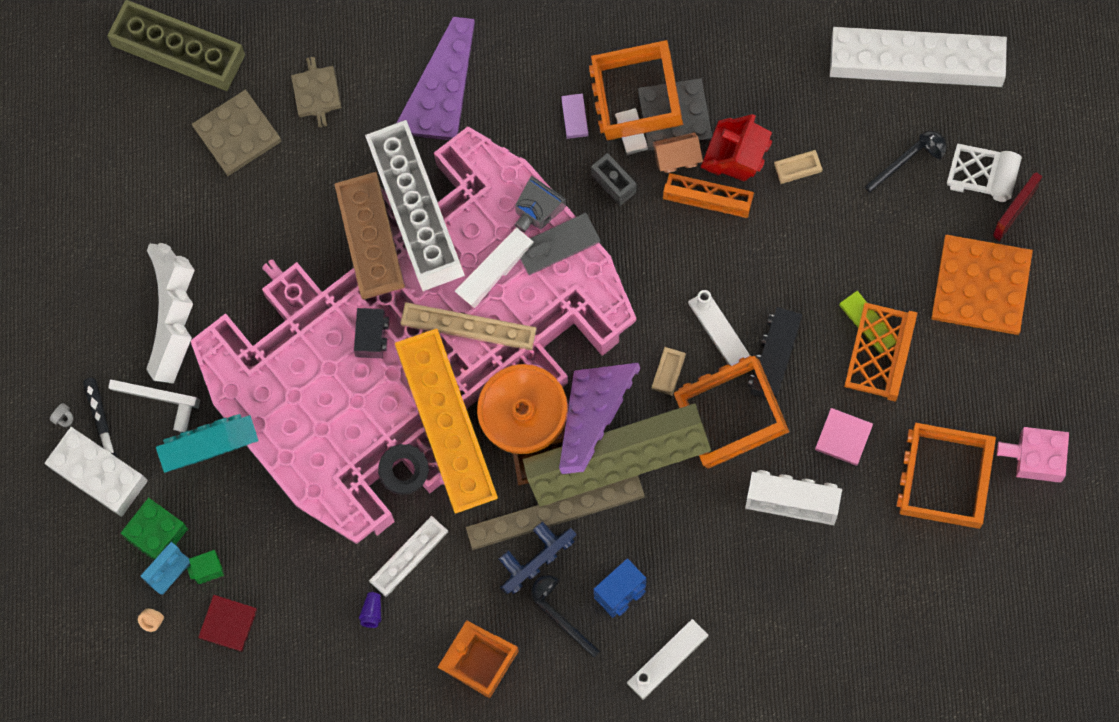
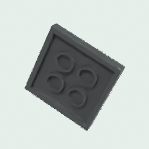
M702 78L676 82L683 125L645 133L648 151L654 150V141L694 132L698 136L699 143L711 141L712 131ZM666 84L638 88L643 118L672 113Z

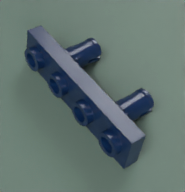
M543 521L533 528V531L545 544V548L526 565L521 566L509 550L505 552L499 560L511 575L500 586L505 594L510 592L512 594L516 593L523 587L522 581L527 577L532 579L540 572L539 567L543 563L548 565L557 558L556 552L561 548L566 550L575 542L572 538L577 535L573 529L568 528L561 535L555 536Z

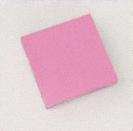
M831 408L815 450L857 466L873 424Z

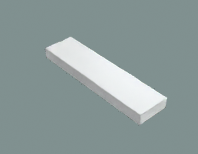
M431 516L369 582L387 597L448 533V530Z

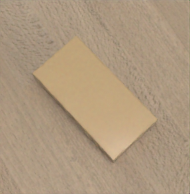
M816 150L774 162L780 184L822 172Z
M664 347L652 390L673 396L686 353Z

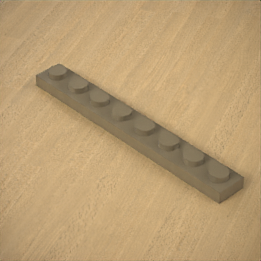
M637 475L541 507L537 505L466 527L472 550L534 532L533 528L542 521L547 527L645 498Z

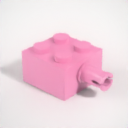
M1024 427L1020 433L1019 444L998 442L997 456L1017 458L1016 477L1062 482L1066 476L1069 432Z

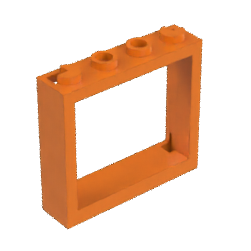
M667 40L591 56L593 65L589 66L591 78L595 77L596 82L592 83L594 96H598L599 100L595 102L597 115L601 114L602 117L598 124L600 133H605L607 141L683 125ZM662 58L672 113L611 125L602 71Z
M755 356L743 357L739 359V363L733 366L725 365L719 369L718 373L703 375L698 379V382L684 384L683 387L674 392L679 408L688 406V399L753 369L756 372L777 423L711 453L707 452L699 455L703 466L708 469L789 433L762 365Z
M915 423L913 430L909 429L907 442L911 443L910 451L906 450L903 464H907V470L902 472L900 485L904 486L903 494L899 493L896 507H900L899 514L980 529L984 519L996 437ZM919 436L983 448L973 517L908 506Z

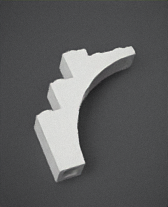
M150 243L147 252L156 272L159 309L156 337L146 370L154 381L174 383L192 338L184 326L193 306L186 291L193 276L194 268L188 259L176 256L167 244L159 243L157 245Z

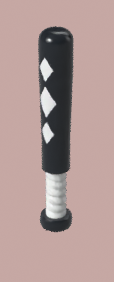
M92 377L86 378L83 381L98 436L101 437L103 448L118 458L117 454L113 451L109 436L110 431L97 381Z

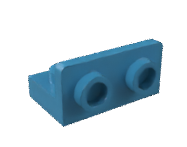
M170 542L141 577L160 595H163L190 565L189 558L176 545Z

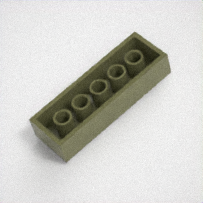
M125 0L107 35L111 45L115 48L225 91H228L245 56L243 47L239 43L129 0Z

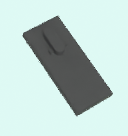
M584 213L530 238L534 243L520 260L530 276L600 243L601 240L587 213Z

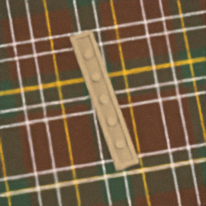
M406 302L401 319V326L427 331L438 329V332L531 351L537 328Z

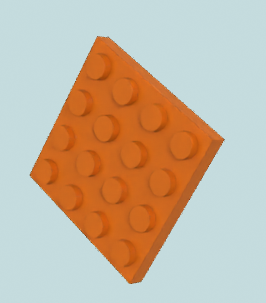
M945 235L931 320L1019 335L1033 250Z

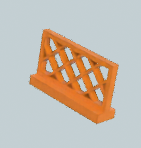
M864 303L844 387L888 397L887 400L896 402L917 312L909 311L907 313ZM867 310L876 311L881 319L871 324L866 317ZM891 316L901 317V325L892 329L886 319ZM884 322L889 332L879 337L873 327ZM870 329L876 339L865 344L861 335ZM892 334L896 340V345L888 350L882 339ZM879 342L884 352L874 358L868 347ZM865 350L871 360L860 365L856 356ZM887 355L891 361V366L882 370L877 360ZM874 363L879 373L869 378L863 368ZM858 371L866 379L861 384L850 382L852 375ZM882 376L887 383L885 390L875 388L871 381Z

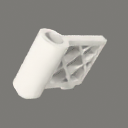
M957 144L947 185L951 186L950 190L963 192L964 189L987 193L991 194L994 200L1005 202L1012 197L1022 158L1019 154L1011 151L996 152ZM960 152H969L973 159L963 164L959 158ZM985 156L993 157V164L986 168L979 161ZM976 162L981 171L971 176L966 167ZM962 169L968 177L962 182L953 180L954 174ZM984 174L988 179L987 187L977 185L974 179Z

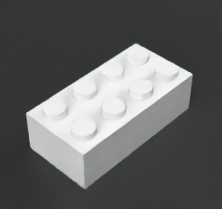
M70 427L45 462L50 469L121 517L148 481L142 474L72 427Z
M758 470L757 473L752 472L745 509L834 525L838 515L842 489L837 488V485L831 483L819 485L810 479L798 481L793 480V477L789 475H779L777 477L770 475L767 471Z

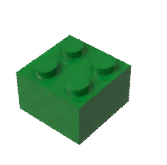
M148 497L123 529L121 535L125 540L155 560L170 542L176 545L188 528L182 521Z

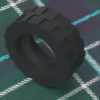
M399 444L388 449L381 457L378 465V475L381 483H383L387 490L399 495L411 494L420 489L429 473L428 461L424 453L417 447L409 444ZM401 458L410 460L415 468L414 475L406 481L398 480L392 472L394 462Z

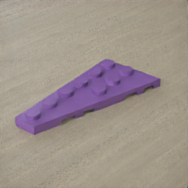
M452 18L397 123L407 120L412 136L451 140L458 134L475 24L474 19Z
M639 363L574 371L559 466L562 474L584 472L595 452L594 447L597 441L603 438V431L606 425H610L623 402V394L626 389H630L633 376L639 373Z

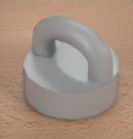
M64 403L60 404L50 416V421L55 425L70 426L73 422V415L69 411L70 408ZM65 416H67V418H68L67 421H64V420H62V419H63Z

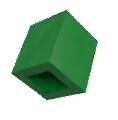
M215 550L189 559L191 566H188L187 569L191 580L195 579L198 584L224 576L218 554Z

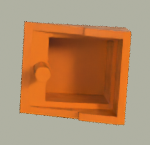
M466 620L438 668L490 698L519 651L515 645Z

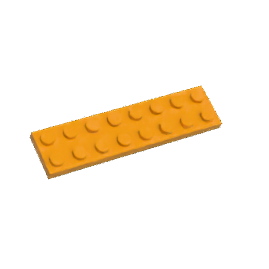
M438 329L394 343L454 513L456 514L498 499Z

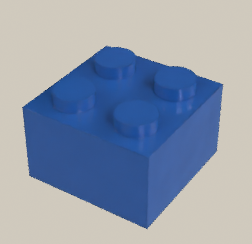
M627 558L594 588V599L612 618L616 614L620 616L629 608V602L633 599L637 601L646 592L644 590L646 588V577Z

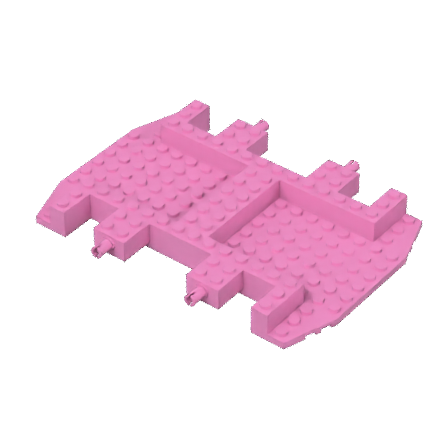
M466 127L434 152L436 166L456 187L455 190L440 200L438 205L465 276L422 291L388 196L381 187L405 288L362 300L353 268L322 292L297 262L285 272H282L275 261L270 260L268 261L270 265L268 266L266 263L262 269L273 281L262 290L266 299L285 322L252 346L227 314H224L191 340L213 405L224 418L241 414V417L251 415L259 441L246 446L296 507L356 544L372 531L379 535L394 523L392 513L369 487L380 478L378 475V465L381 457L388 449L399 444H409L417 447L424 453L428 461L429 473L423 484L424 488L430 494L440 485L444 484L394 345L396 342L428 332L427 330L401 326L405 302L537 328L532 351L439 333L466 409L479 399L484 385L493 375L513 365L528 364L541 367L551 373L563 388L568 384V376L547 353L544 347L573 324L577 326L603 356L619 343V334L636 322V316L613 265L612 258L600 243L530 276L519 259L506 276L503 275L475 308L455 292L478 266L517 228L514 224L520 216L515 211V205L530 177L533 176L548 186L525 159L519 158L510 153L508 149L496 145L489 138L470 127ZM566 206L544 228L538 229L531 224L523 233L527 237L532 238L576 216ZM357 308L384 309L386 317H389V330H385L384 338L388 339L387 352L383 351V359L359 358L355 356L354 340ZM406 458L398 459L392 466L393 468L400 461H403L413 474L415 471L413 463Z

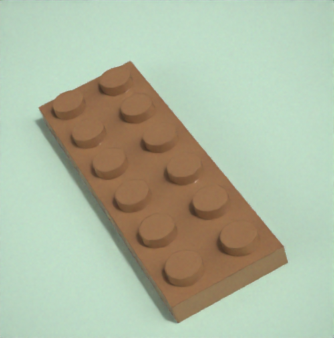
M377 172L335 183L362 300L405 288Z

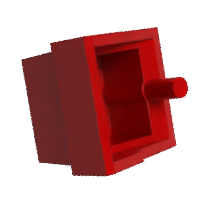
M753 114L736 119L727 118L717 122L700 168L718 176L723 173L745 182L762 169L765 162L762 157L764 152H768L772 140H770L772 132L755 124L756 116Z

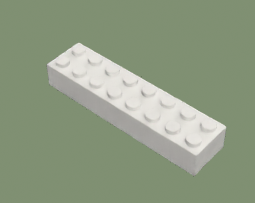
M833 27L830 77L1002 87L1006 77L1007 37Z
M407 120L365 135L422 291L465 276Z

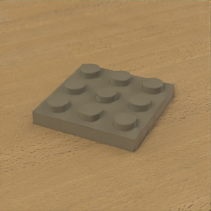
M246 89L192 123L194 130L227 176L282 142Z

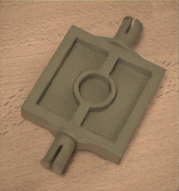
M311 57V60L310 58L306 59L308 65L306 72L291 75L299 117L317 116L318 127H323V125L325 127L327 126L325 114L331 110L342 108L336 74L333 66L317 68L315 57Z

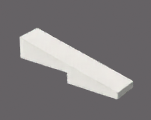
M516 228L455 292L475 308L503 275L506 276L534 242Z

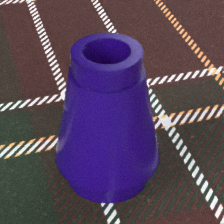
M374 592L367 593L359 616L362 626L376 628L381 622L380 594Z

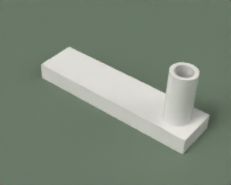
M700 291L698 296L688 302L728 365L733 366L739 363V359L750 356L711 297L709 291Z
M110 380L108 388L113 391L179 404L173 428L176 431L186 432L192 407L199 409L200 399L196 397Z
M692 619L627 684L644 700L708 637V634Z

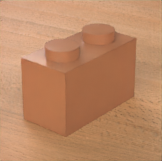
M695 132L653 142L657 167L660 171H664V173L674 172L678 167L685 166V168L696 167L698 163L703 162L699 139Z

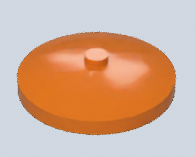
M519 364L500 370L487 381L479 396L477 414L483 432L494 445L510 453L528 454L544 449L560 435L567 420L568 403L561 384L551 373L538 366Z

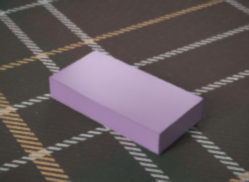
M583 94L561 96L567 139L588 136Z

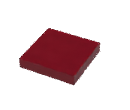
M213 595L198 638L242 652L257 608Z

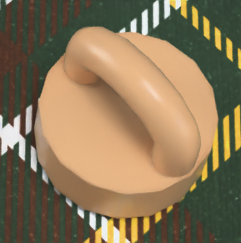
M148 608L139 615L138 623L144 630L153 632L159 628L164 616L160 612Z

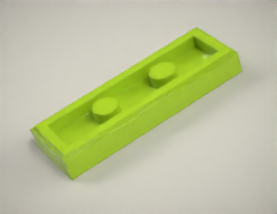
M858 291L850 295L839 305L857 328H859L864 303H867ZM867 310L866 317L871 324L880 319L875 311ZM884 322L873 327L879 337L889 332ZM870 329L862 333L869 342L876 339ZM892 334L882 339L888 350L896 345V340ZM879 342L872 345L879 354L884 352Z

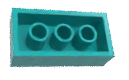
M241 414L214 421L212 424L197 427L194 432L190 430L181 433L177 437L173 436L164 439V444L157 446L156 450L165 473L241 448L259 440L251 415L241 417Z

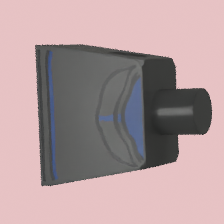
M531 176L515 205V211L520 218L514 225L522 232H525L531 224L538 229H542L566 207V199Z

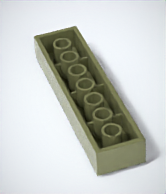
M694 403L605 432L603 438L597 441L594 447L595 452L584 472L561 473L559 466L562 447L523 459L527 480L539 507L702 455L710 452L711 448L698 409Z

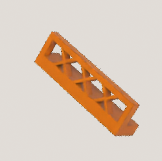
M669 173L667 184H665L663 199L744 218L749 216L754 192L671 173ZM672 180L681 182L685 188L671 185ZM696 186L703 187L705 192H700L692 189ZM722 191L727 197L714 195L713 193ZM740 195L748 197V200L745 202L734 198Z

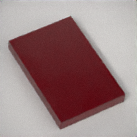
M1036 172L1031 176L998 221L993 234L995 239L1000 241L1035 194L1042 175Z

